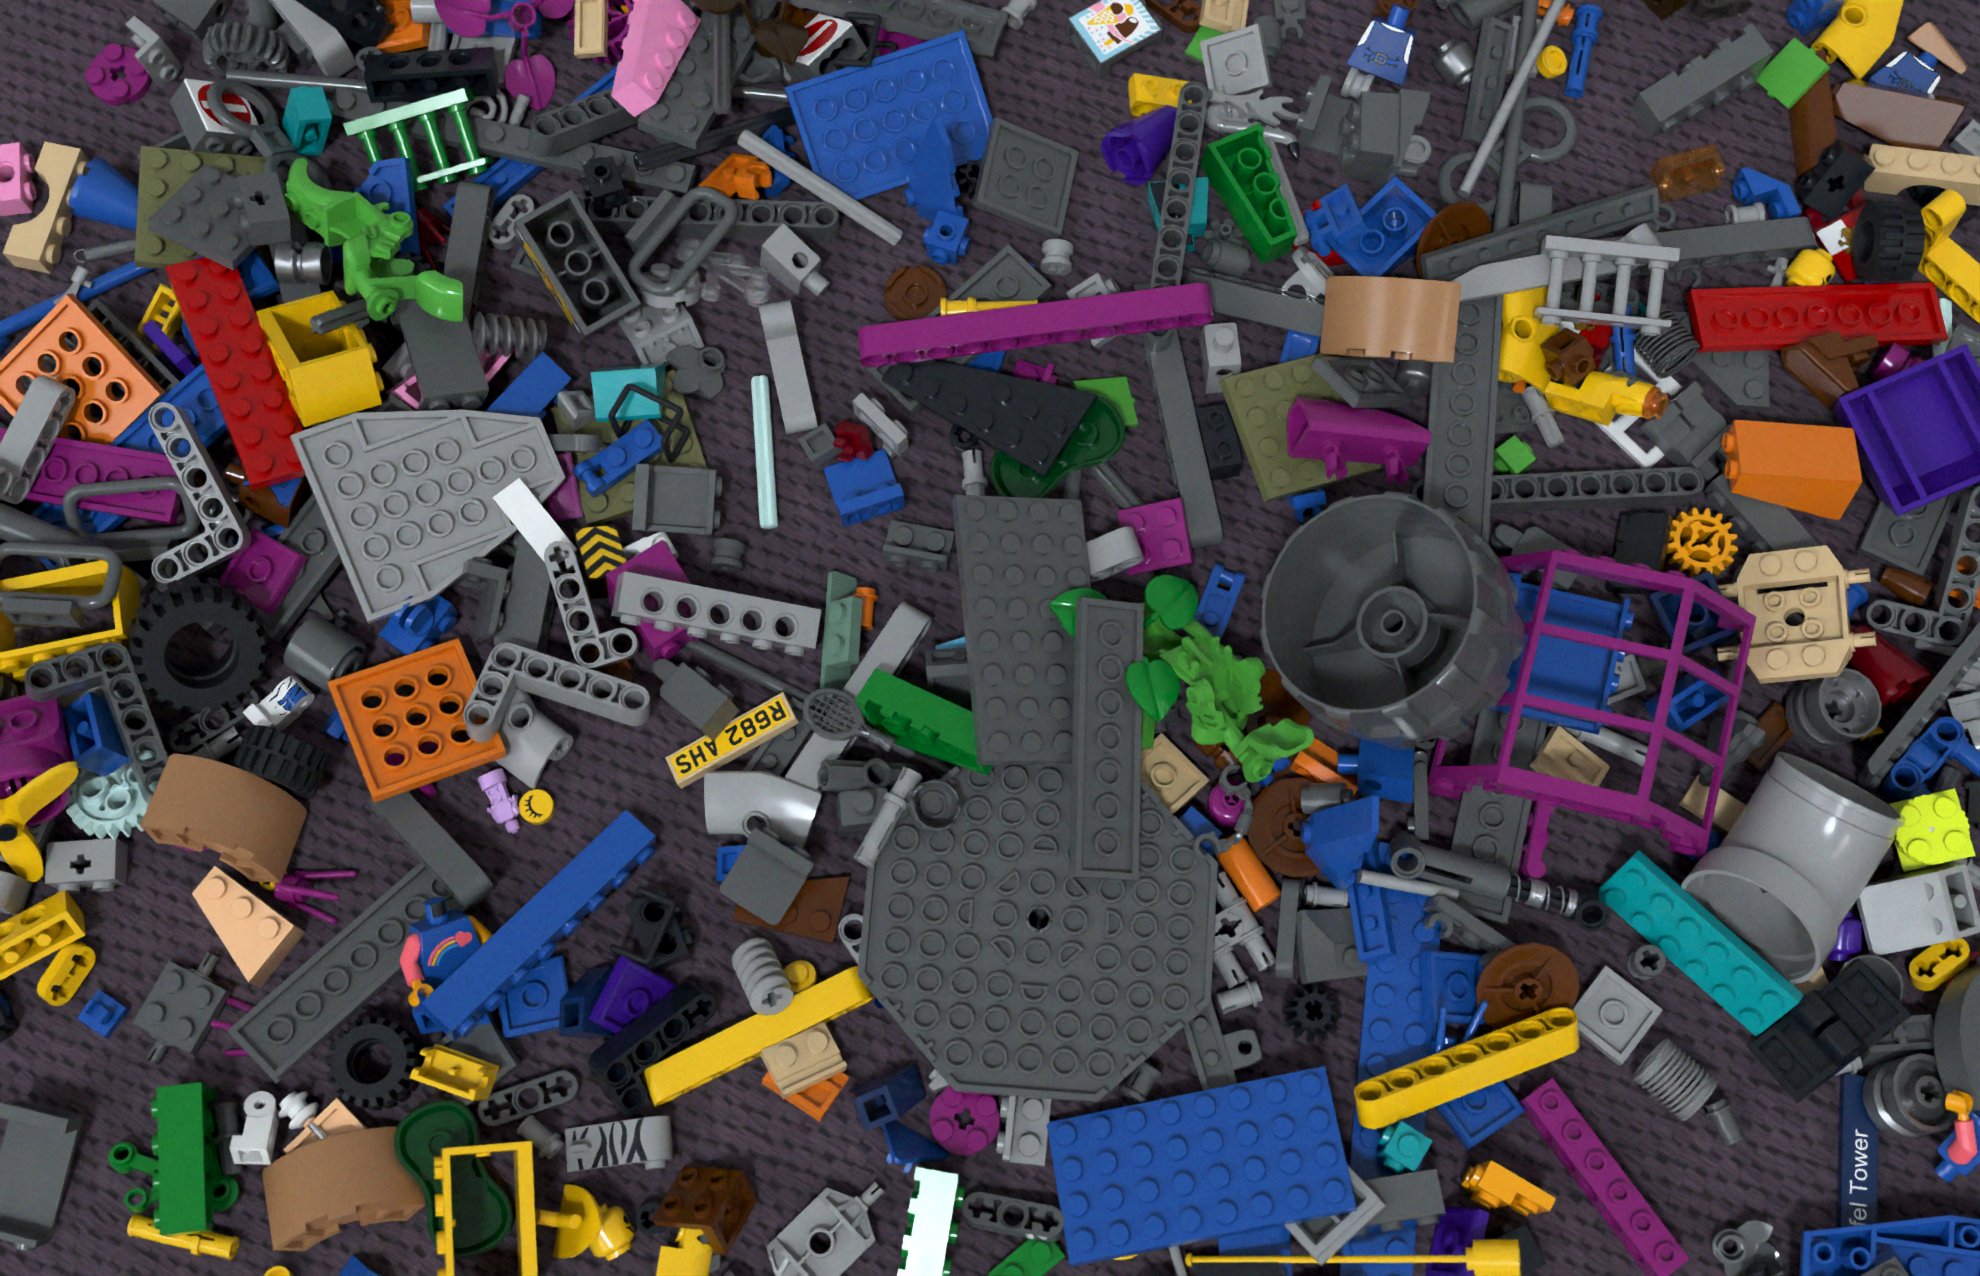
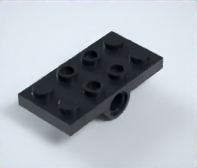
M1858 960L1820 991L1813 990L1805 994L1800 1002L1789 1010V1014L1748 1045V1049L1798 1104L1911 1016L1910 1012Z

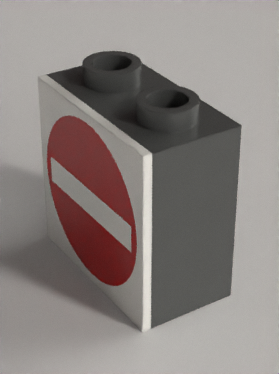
M819 13L804 27L808 31V42L798 55L795 64L791 66L782 60L780 61L793 80L803 82L837 71L833 65L835 59L857 60L868 49L851 22Z
M185 79L171 98L170 103L192 151L247 156L255 146L249 138L237 135L223 126L213 115L207 104L206 93L214 82ZM235 94L222 95V102L233 116L251 125H259L245 98Z

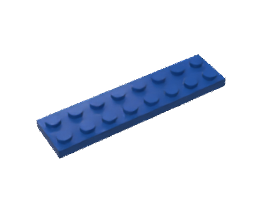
M202 364L197 366L157 402H166L182 407L188 414L205 448L227 430ZM150 409L108 445L166 455L148 420ZM167 410L162 416V422L165 427L173 424L175 420L172 410ZM183 440L178 446V452L181 457H186L191 450V446L188 440ZM42 503L30 514L69 531L63 506ZM78 509L81 524L89 533L112 532L128 518ZM37 556L48 570L57 569V562Z

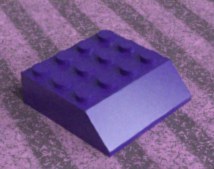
M1967 344L1838 398L1833 410L1842 427L1853 428L1859 461L1877 496L1897 517L1980 483V369Z

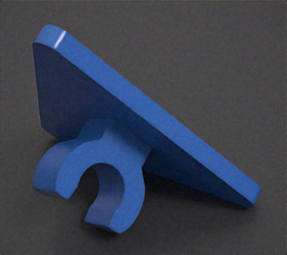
M897 1120L882 1125L890 1151L887 1156V1162L890 1164L892 1161L897 1164L906 1163L903 1168L905 1173L911 1170L915 1162L943 1160L949 1156L948 1151Z

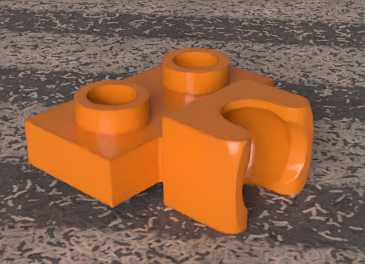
M732 153L699 184V187L707 186L714 188L729 198L737 192L740 198L756 200L760 198L756 188L771 187L772 176L768 164L759 161L757 156Z

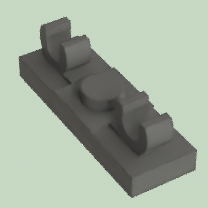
M1443 895L1428 898L1422 908L1431 914L1425 918L1423 928L1431 929L1435 922L1438 921L1442 926L1441 932L1438 935L1440 939L1448 938L1454 931L1460 935L1459 940L1465 945L1472 948L1481 947L1487 951L1480 959L1482 967H1485L1496 954L1512 945H1516Z

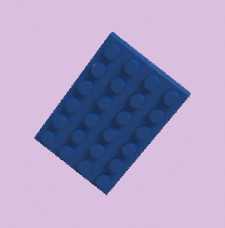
M964 29L874 58L868 67L849 66L784 88L811 171L854 200L907 184L906 175L933 118L940 116L952 144L955 168L968 164L969 160L974 162L983 158L990 122L993 120Z

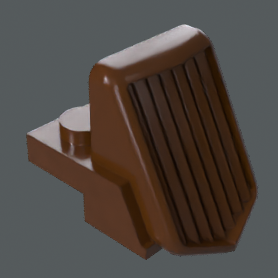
M1840 331L1809 338L1803 343L1782 347L1781 357L1784 368L1826 408L1834 411L1833 408L1838 398L1860 389L1855 374L1859 372L1858 369L1862 364L1870 360V356L1879 347L1875 334L1844 342Z

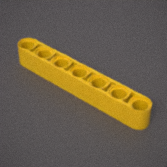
M854 966L794 995L790 1005L783 1011L768 1016L755 1014L650 1066L640 1075L654 1106L665 1104L759 1057L761 1050L823 1022L826 1024L868 1003L874 996L858 977V966Z
M1553 1008L1359 1083L1354 1089L1359 1124L1368 1129L1382 1128L1574 1053L1580 1045L1577 1014L1569 1008Z

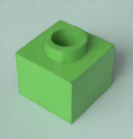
M1514 435L1495 449L1493 466L1501 475L1525 474L1531 469L1536 458L1531 447Z

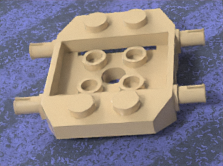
M1823 545L1749 554L1737 578V582H1734V584L1718 585L1723 597H1736L1741 608L1756 616L1746 666L1760 684L1838 677L1852 658L1855 647L1877 646L1875 631L1857 634L1851 632L1848 614L1847 589L1850 588V584L1871 582L1870 569L1849 571L1844 569L1828 546ZM1827 582L1828 584L1827 587H1809L1799 590L1773 591L1758 594V589ZM1798 612L1805 616L1804 621L1798 626H1790L1785 622L1791 613ZM1738 644V646L1717 647L1719 662L1738 659L1741 644Z

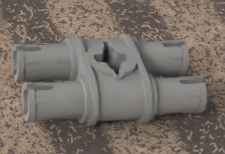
M1223 871L1217 877L1216 898L1222 908L1215 915L1213 963L1215 962L1228 988L1232 989L1237 986L1238 982L1241 984L1248 979V976L1244 973L1233 954L1234 947L1239 944L1240 946H1245L1259 972L1264 971L1268 966L1274 965L1276 958L1262 936L1265 933L1263 931L1264 927L1259 926L1247 905V899L1239 897L1227 877V873ZM1222 922H1225L1227 926L1238 924L1232 933L1233 937L1230 938L1228 934L1216 936L1222 928Z

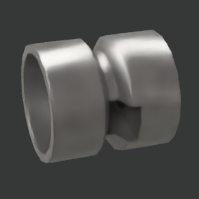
M300 242L278 243L275 251V271L278 281L280 283L301 284L302 280L305 279L307 284L328 285L332 276V254L330 247L325 245L324 242H307L304 247Z

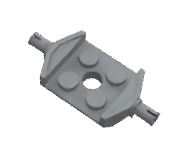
M875 1181L860 1197L856 1196L855 1198L826 1188L766 1246L775 1276H840L876 1242L867 1211L869 1210L868 1207L885 1192L879 1188L872 1195L879 1187ZM820 1232L826 1233L831 1240L830 1248L824 1254L815 1253L810 1245L812 1237Z

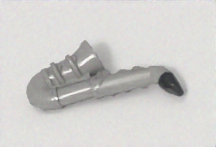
M1225 103L1222 105H1211L1206 110L1204 121L1211 130L1221 134H1234L1260 123L1256 122L1259 119L1249 109V113L1243 116L1238 110ZM1251 119L1256 120L1253 123L1248 122ZM1268 125L1262 126L1264 140L1272 138L1275 143L1287 145L1289 153L1295 160H1299V144L1295 135L1287 131L1284 132L1278 127L1274 129Z

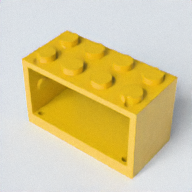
M333 290L256 311L260 327L263 330L275 364L278 367L291 404L304 427L382 405L379 391H383L384 386L379 372L374 371L372 364L377 362L376 353L372 344L367 343L365 333L362 328H358L357 322L323 335L315 334L311 331L310 319L313 316L346 305L344 300L339 301Z
M99 560L0 580V591L93 596L100 593L104 587L108 564L105 560ZM122 565L118 591L112 599L115 629L17 649L15 625L1 612L2 605H0V672L13 681L22 682L25 681L26 670L35 663L108 642L122 644L130 655L128 638L131 637L129 627L131 620L138 618L136 610L141 604L139 579ZM113 656L103 660V662L110 660L120 661L117 657Z
M532 1141L442 1148L440 1156L434 1157V1180L441 1179L442 1194H435V1216H443V1231L436 1232V1250L438 1255L444 1254V1268L437 1269V1276H454L452 1227H456V1219H452L450 1156L476 1154V1157L491 1156L490 1153L513 1151L518 1276H538Z

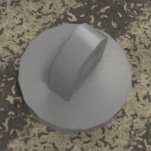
M1300 246L1292 253V258L1298 269L1286 279L1282 289L1288 290L1290 286L1298 284L1304 287L1307 295L1317 297L1322 293L1325 296L1328 276H1334V273L1314 252L1309 251L1306 254L1307 248Z

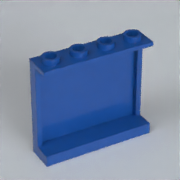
M1509 572L1518 589V601L1515 606L1516 613L1523 622H1531L1540 586L1521 582V574ZM1551 589L1543 623L1622 640L1623 631L1630 632L1634 612L1628 611L1631 600L1625 598L1624 604L1621 605ZM1528 634L1524 636L1521 654L1512 661L1506 676L1511 681V684L1505 693H1513L1515 691ZM1540 634L1526 694L1612 713L1613 706L1607 705L1609 693L1616 694L1620 674L1614 673L1616 662L1623 663L1625 653ZM1511 705L1494 706L1486 709L1509 714ZM1523 706L1520 716L1596 735L1599 734L1602 725L1608 726L1607 724Z

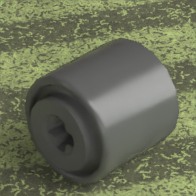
M314 616L305 621L291 638L285 651L284 665L330 693L328 681L360 671L366 653L365 644L320 616Z

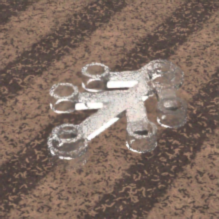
M697 239L683 240L680 247L677 248L676 255L678 259L685 264L702 241ZM711 251L700 265L707 270L705 283L701 285L700 296L706 301L719 300L721 286L718 284V281L721 278L743 292L744 298L750 306L758 307L765 305L770 298L771 285L767 282L769 271L760 266H746L747 257L743 254ZM696 270L683 286L688 288L698 286L699 272ZM739 276H746L749 279L746 281Z

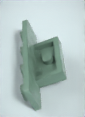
M837 571L828 573L820 688H835L842 691L850 679L851 665L858 664L863 599L852 596V594L856 593L857 579Z

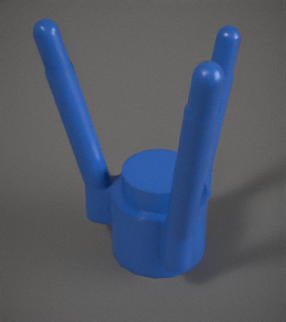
M1486 1000L1481 1002L1460 1044L1472 1039L1488 1006ZM1445 1005L1440 1008L1438 1023H1433L1432 1040L1428 1056L1459 1045L1456 1044L1457 1037L1445 1034L1447 1007Z

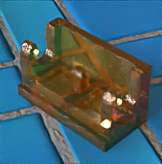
M1717 144L1659 159L1649 175L1653 184L1658 187V196L1663 204L1720 188L1722 185L1720 176L1725 175L1726 172L1718 153Z

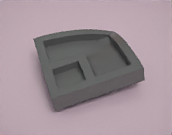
M1350 908L1301 910L1297 912L1296 942L1302 985L1367 976L1368 963L1360 962L1358 958Z
M492 1013L491 1024L478 1025L468 1036L463 1037L461 1035L455 1042L446 1035L436 1043L500 1065L493 1088L522 1065L502 1035ZM451 1093L457 1102H460L468 1109L477 1102Z

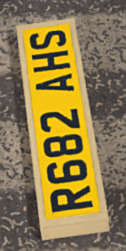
M782 692L733 719L714 741L705 735L665 757L677 785L682 789L704 777L707 771H714L797 725L799 721L787 696Z

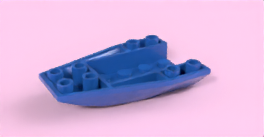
M1943 1215L1803 1231L1801 1234L1799 1276H1861L1894 1256L1909 1276H1980V1219Z

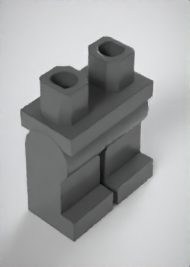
M1696 381L1680 387L1639 428L1677 467L1695 468L1702 474L1704 482H1706L1719 472V468L1709 457L1714 453L1722 463L1727 461L1726 452H1722L1721 441L1723 434L1729 431L1731 424H1727L1723 416L1709 405L1701 395L1704 390Z

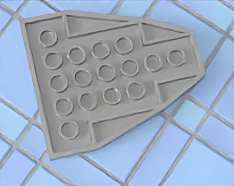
M473 410L353 413L290 435L291 442L368 624L394 615L396 611L403 609L402 605L410 603L408 607H415L421 603L433 600L460 578L464 562L472 560L473 557L486 558L512 537L518 529L493 497L515 480L520 478L541 505L565 481V475L539 417Z

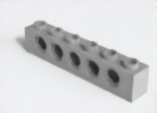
M624 571L617 578L611 616L621 617L620 622L627 625L640 626L641 621L653 623L654 629L660 631L674 632V628L687 630V635L692 637L707 638V634L720 636L719 641L724 643L740 644V640L753 642L752 647L756 649L772 650V646L785 648V654L804 656L805 652L816 649L821 609ZM645 595H651L657 600L658 609L656 612H651L645 608L643 603ZM679 601L686 602L690 606L691 615L689 618L679 615L677 611ZM713 607L718 608L723 613L722 624H716L712 621L710 611ZM744 614H750L754 617L756 626L753 631L748 630L744 626ZM777 620L785 622L788 627V633L785 637L779 635L775 629Z

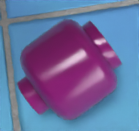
M1234 780L1228 781L1233 786L1242 784ZM1217 784L1210 792L1207 801V813L1218 826L1235 828L1240 813H1244L1245 803L1237 795L1225 796V792Z

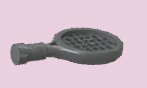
M820 688L812 691L804 699L802 706L804 720L809 728L820 737L831 741H846L854 737L863 736L887 752H890L894 747L897 738L870 728L866 724L863 713L855 699L848 693L835 688ZM825 697L829 699L827 702L823 701ZM815 700L820 701L818 705L814 703ZM831 700L835 702L833 705L829 704ZM821 703L826 704L824 708L820 706ZM837 703L841 705L840 708L835 707ZM812 705L816 707L815 710L811 709ZM827 706L831 707L830 711L826 710ZM843 706L847 708L846 711L841 710ZM818 708L822 710L821 713L817 712ZM833 709L837 710L836 714L832 713ZM849 709L853 711L851 715L847 713ZM824 711L828 713L827 716L823 715ZM839 712L843 713L842 717L838 716ZM815 714L819 716L818 719L813 718ZM830 714L834 716L833 720L829 719ZM845 715L849 716L848 720L844 719ZM821 717L825 719L824 722L819 721ZM836 718L840 719L839 723L835 722ZM851 718L855 720L854 724L850 722ZM827 720L831 722L830 725L825 724ZM842 721L846 722L845 726L841 725ZM833 723L837 725L835 729L831 727ZM848 724L852 725L851 729L847 728ZM838 727L843 728L841 732L837 730Z

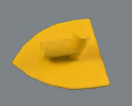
M565 1184L560 1213L538 1209L535 1211V1224L557 1227L553 1257L573 1258L584 1252L596 1239L604 1226L601 1211L595 1198L586 1188L577 1185Z

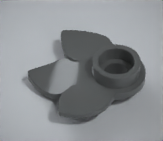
M686 345L677 347L667 353L665 357L667 361L678 369L672 382L674 391L681 394H691L700 390L707 399H712L720 393L723 387L721 374L726 366L724 356L720 350L714 347L697 350ZM704 362L712 363L714 367L708 366Z
M1748 1220L1736 1229L1724 1228L1713 1236L1711 1249L1714 1256L1724 1263L1725 1276H1740L1745 1273L1747 1267L1755 1263L1767 1262L1776 1268L1783 1266V1261L1777 1250L1770 1243L1766 1242L1772 1233L1773 1226L1761 1220ZM1727 1240L1735 1242V1247L1731 1251H1724L1723 1245Z

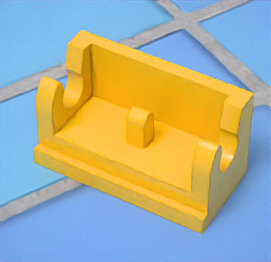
M434 1044V1047H424L420 1051V1055L425 1056V1061L421 1067L413 1068L410 1075L411 1079L472 1101L489 1100L500 1065L440 1044Z

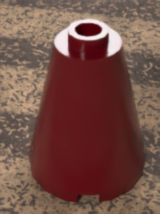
M1853 624L1850 626L1853 634L1874 631L1866 624L1861 626ZM1875 631L1877 646L1855 647V652H1853L1848 665L1850 669L1859 671L1870 679L1877 689L1882 704V718L1900 710L1901 708L1898 704L1908 699L1912 702L1933 679L1928 669Z

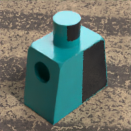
M1208 176L1196 178L1185 253L1195 250L1194 237L1204 236L1206 230ZM1166 181L1148 182L1147 201L1158 231ZM1182 184L1174 185V187L1179 190L1187 188L1185 185ZM1179 213L1169 214V216H1171L1172 218L1183 217Z

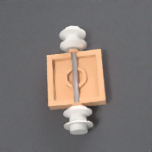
M294 1091L287 1095L279 1104L281 1110L278 1117L284 1118L289 1116L291 1119L289 1128L291 1130L305 1128L284 1149L287 1154L328 1137L368 1129L339 1098H336L317 1117L315 1115L318 1103L314 1102L308 1105L305 1102L308 1095L306 1091L299 1094Z

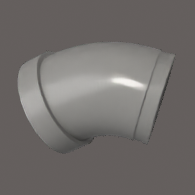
M1777 752L1771 768L1764 774L1750 800L1719 847L1708 851L1702 856L1682 882L1681 887L1791 984L1801 983L1816 974L1837 942L1839 926L1871 879L1894 841V835L1899 827L1903 826L1906 819L1889 804L1845 778L1795 755ZM1760 888L1764 889V890L1767 891V892H1766V893H1762V891H1761Z

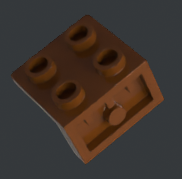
M685 1166L680 1171L652 1220L656 1226L700 1229L715 1254L728 1255L758 1198L743 1170Z

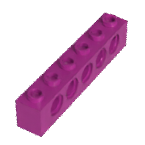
M1553 1078L1542 1082L1518 1100L1526 1110L1524 1112L1526 1117L1646 1276H1669L1690 1260Z

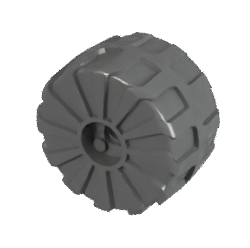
M1386 491L1383 495H1368L1357 498L1350 496L1330 504L1328 509L1309 520L1304 526L1300 525L1284 543L1285 547L1275 561L1271 572L1267 574L1262 588V629L1260 630V637L1265 656L1273 662L1282 677V686L1320 721L1358 740L1374 741L1395 750H1412L1416 742L1434 738L1448 741L1470 729L1469 721L1484 708L1494 707L1501 700L1511 684V681L1506 676L1512 661L1517 659L1523 650L1525 624L1516 613L1515 606L1518 601V589L1510 573L1487 542L1466 523L1444 508L1435 509L1412 494ZM1400 622H1403L1401 629L1393 633L1395 627Z

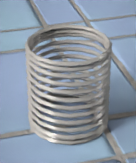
M1670 1038L1664 1039L1644 1059L1633 1075V1081H1636L1637 1085L1641 1084L1642 1089L1646 1088L1647 1093L1651 1092V1096H1655L1656 1100H1660V1104H1665V1108H1669L1670 1112H1674V1116H1677L1680 1121L1689 1119L1697 1112L1718 1084V1079L1714 1075L1709 1076V1071L1705 1072L1704 1067L1700 1068V1063L1695 1064V1059L1691 1060L1690 1055L1686 1056V1052H1681V1048H1677L1676 1044L1670 1041ZM1682 1065L1678 1072L1671 1078V1076L1676 1072V1070ZM1686 1070V1072H1685V1073L1680 1077V1079L1674 1084V1082L1678 1079V1077ZM1692 1072V1074L1689 1076V1078H1688V1079L1681 1085V1087L1677 1090V1088L1680 1086V1084H1681V1083L1685 1080V1078ZM1696 1077L1692 1084L1683 1092L1687 1085ZM1703 1078V1080L1700 1082V1084H1699V1085L1694 1089V1091L1686 1098V1096H1687V1095L1689 1094V1092L1694 1088V1086Z

